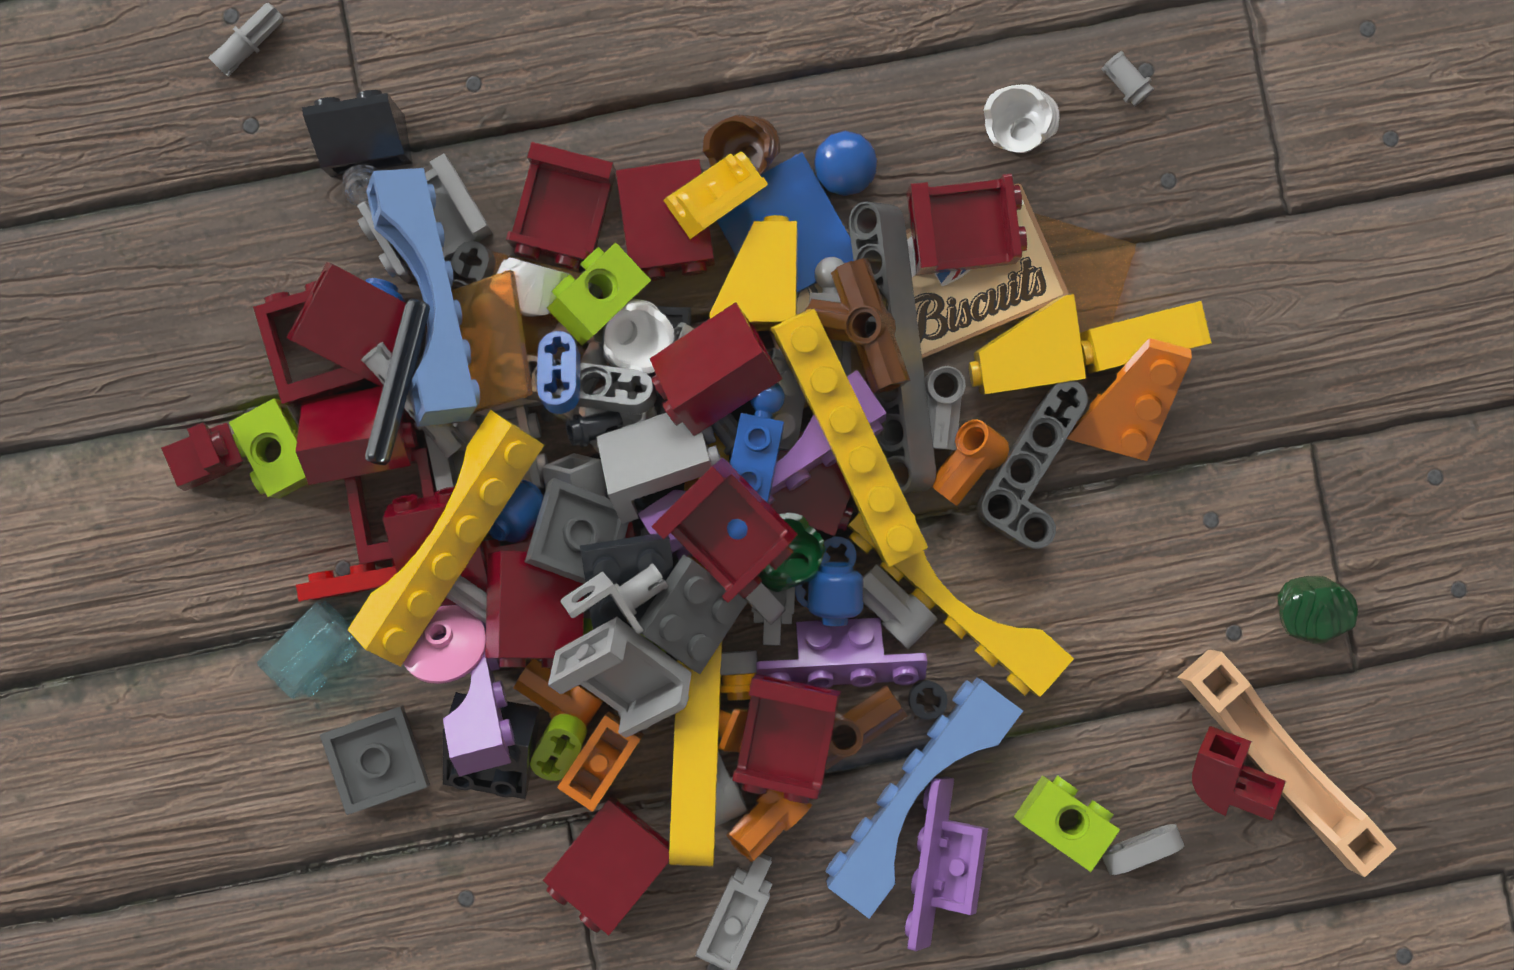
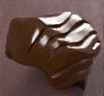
M735 115L721 120L708 129V132L704 135L703 153L708 158L709 164L712 167L729 154L734 156L741 151L749 158L761 176L780 153V140L776 129L769 121L757 116Z

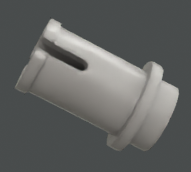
M1123 51L1114 55L1101 69L1125 95L1123 98L1125 103L1130 101L1136 106L1154 90L1149 84L1152 81L1151 78H1144L1126 58Z

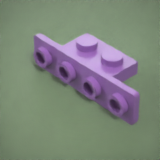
M881 618L848 619V625L827 626L823 625L822 621L796 622L798 659L759 661L756 663L757 674L823 688L840 684L867 687L879 682H895L900 685H909L918 680H924L926 678L927 655L925 653L884 655Z
M950 777L933 778L924 793L923 805L927 810L925 826L919 832L917 841L918 851L921 852L919 869L915 871L911 883V891L915 894L913 911L909 913L905 925V934L909 937L908 949L914 951L931 945L936 907L967 915L976 914L988 828L949 820L954 778Z

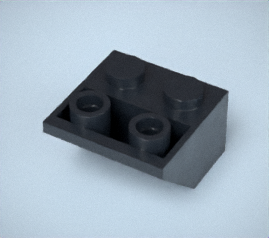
M366 90L357 93V98L340 101L336 97H325L314 101L313 106L302 107L303 117L320 167L330 177L413 163L405 115L388 93L382 94L380 90Z
M455 692L449 714L460 706L467 694ZM507 701L508 706L502 707L501 713L503 720H510L515 738V745L508 746L511 763L463 776L458 775L450 760L444 728L443 785L452 786L459 790L492 793L504 798L526 799L531 775L530 762L535 751L538 736L539 707Z

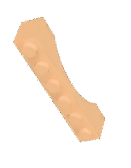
M1207 650L1178 676V679L1226 732L1252 741L1247 755L1261 772L1286 781L1282 796L1347 869L1366 877L1397 849L1368 815L1354 804L1300 749L1270 713L1252 685L1223 652Z

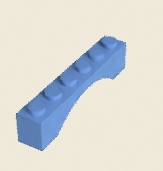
M424 168L373 171L366 192L374 229L387 239L407 262L418 282L424 302L430 306L427 319L425 350L409 388L417 427L468 421L480 403V390L475 379L471 380L468 365L471 363V350L467 339L462 340L459 325L462 323V310L460 302L453 300L450 286L453 284V269L450 261H445L443 256L444 229L442 223L436 222L433 209L436 206L433 184H427Z
M977 677L973 683H970L968 680L965 681L952 699L956 706L947 718L944 715H940L927 732V735L931 737L930 741L922 751L916 748L909 755L902 766V770L906 772L896 786L890 783L883 790L876 802L881 807L870 820L864 817L851 835L855 842L846 854L839 851L826 868L825 872L829 874L826 880L828 888L869 919L895 885L894 862L898 837L905 817L919 793L938 773L953 762L978 750L998 746L1023 712V710Z

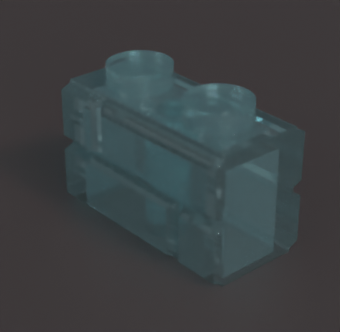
M317 601L257 664L292 699L301 697L304 694L311 697L327 682L328 679L323 674L334 663L340 667L355 654L357 648L353 644L357 640L348 631L350 624L328 602Z

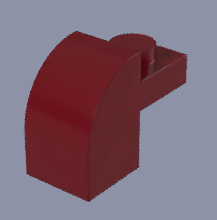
M204 422L187 428L189 437L161 447L175 483L183 491L217 479L243 464L242 457L227 422L213 428H209Z
M1209 726L1197 754L1192 772V783L1196 793L1207 806L1226 816L1230 805L1272 821L1286 781L1244 765L1252 741Z

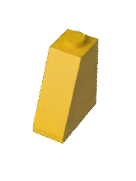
M772 215L764 217V221L753 222L710 311V318L737 302L757 331H771V327L797 315V221H789V218L785 216Z
M1074 294L1056 298L975 351V361L969 362V375L972 387L979 386L980 394H991L1086 379Z
M1202 301L1081 332L1080 339L1084 366H1087L1089 374L1123 366L1149 338L1188 349L1210 344L1211 339Z

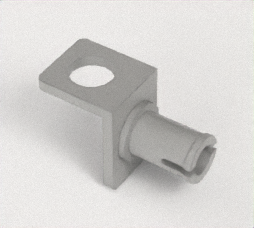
M652 563L648 568L621 586L617 583L613 584L602 571L562 598L560 602L571 618H574L610 594L628 623L637 634L643 632V629L634 617L637 613L635 608L669 587ZM593 591L590 596L577 602L582 596Z

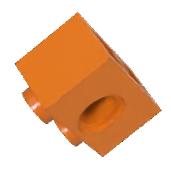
M610 711L605 714L557 787L592 812L644 735L639 731L627 738L623 737L618 733L621 718Z

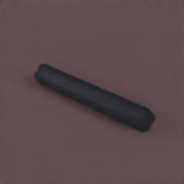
M410 299L405 305L365 454V459L373 464L387 465L391 460L430 312L429 304L417 299Z

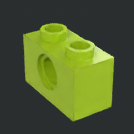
M616 242L605 253L600 247L595 249L580 264L586 270L576 280L569 274L551 291L557 298L547 307L548 311L581 345L593 337L651 281ZM588 283L596 284L601 288L603 299L595 298L590 293Z
M274 398L229 422L234 431L232 436L241 457L247 456L254 470L250 472V477L260 494L266 493L267 497L280 499L308 484L296 454L299 427L288 406L282 404L281 400ZM277 440L281 446V454L277 460L269 462L265 455L266 447L271 441Z
M1042 775L1014 817L1025 827L1092 872L1120 831L1119 828L1109 822L1114 814L1093 800L1088 807L1074 798L1079 790L1058 775L1053 782ZM1068 809H1075L1078 813L1077 824L1069 830L1061 829L1059 826L1061 814Z

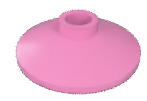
M459 605L440 606L403 664L414 677L427 683L441 684L458 680L470 673L482 659L486 644L485 628L481 620ZM446 633L442 639L433 640L437 635Z

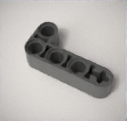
M1075 381L1057 383L1044 394L1010 448L1005 462L998 467L977 502V514L981 521L1026 549H1038L1048 546L1055 537L1056 525L1053 518L1027 500L1086 408L1088 402L1087 393L1081 384ZM1068 392L1071 395L1069 403L1073 407L1070 406L1062 410L1057 418L1049 416L1056 412L1061 404V400L1057 395L1060 396ZM1037 425L1045 426L1051 431L1052 442L1047 448L1038 446L1033 439V431ZM1016 460L1025 462L1030 469L1029 479L1025 483L1016 482L1010 474L1011 465ZM993 496H1000L1007 502L1008 511L1002 519L993 518L988 511V502ZM1030 518L1037 519L1043 526V535L1036 542L1030 541L1024 534V525Z

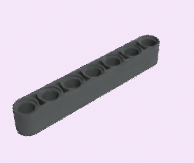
M868 201L860 202L852 209L849 217L853 260L862 258L869 260L885 309L895 319V337L911 380L904 386L892 391L874 394L886 411V421L881 424L884 429L875 437L902 493L924 492L929 490L935 482L936 465L905 219L902 211L895 205ZM874 316L868 318L865 323V333L868 337L873 335L876 330L877 324Z

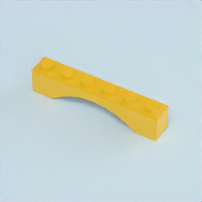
M808 309L771 327L770 329L833 452L881 560L888 567H891L927 549V543L815 309Z
M492 410L489 411L466 447L463 465L456 486L434 529L408 563L388 582L370 594L348 628V631L365 650L401 667L544 447V444Z
M858 512L847 525L853 531L848 538L866 554L873 549L879 555ZM924 551L891 567H888L884 562L880 564V567L897 582L903 577L916 588L911 594L929 610L934 606L941 610L947 616L943 623L960 639L966 634L979 645L974 651L991 667L994 668L999 663L1011 673L1006 680L1024 696L1030 691L1034 695L1041 697L1074 660L1069 653L1043 630L1012 627L997 623L975 613L956 599L942 584L927 561Z

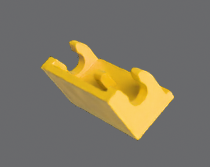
M740 151L734 156L729 154L666 197L663 201L691 239L767 186L768 183L764 177L760 176L749 158Z

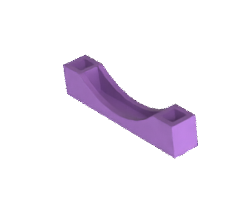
M856 370L847 378L876 436L884 429L881 424L886 421V411L858 370ZM814 415L802 437L777 462L769 505L775 501L772 496L786 486L789 491L799 487L811 478L808 471L822 462L826 467L837 462ZM673 490L638 513L650 534L657 533L651 526L686 491ZM671 533L669 534L672 559L678 558L680 560L682 555L691 558L693 555Z

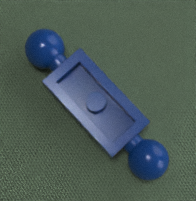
M778 383L750 400L752 407L756 410L755 415L740 414L730 465L767 503H769L785 426L784 421L772 419V415L782 408L785 400L784 391ZM733 519L727 525V532L730 537L739 540L746 536L748 528L744 521Z

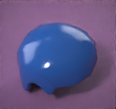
M846 130L830 134L816 150L814 167L817 179L830 192L843 196L860 193L872 183L876 174L877 158L875 150L871 143L861 134Z

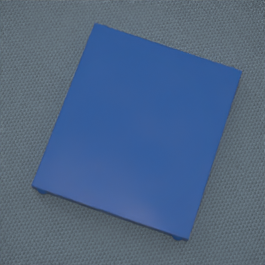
M803 152L795 154L792 158L764 172L761 177L765 178L768 185L717 220L736 257L754 221H764V217L772 215L785 216L789 218V221H797V293L817 283L815 268L822 259L836 257L844 263L854 261L851 238Z

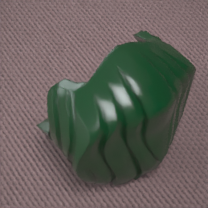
M786 512L785 514H780L797 533V536L788 545L794 552L776 570L768 564L758 574L763 580L761 583L774 592H781L811 581L816 575L826 548L821 535L813 527L809 526L804 516L796 513Z
M1304 576L1291 579L1283 585L1277 597L1280 606L1279 616L1281 624L1286 633L1296 639L1322 645L1353 629L1356 625L1358 606L1354 596L1347 589L1327 577Z

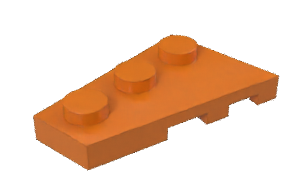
M1149 338L1117 373V379L1102 395L1098 394L1090 403L1089 410L1076 422L1066 439L1148 461L1192 359L1191 349Z

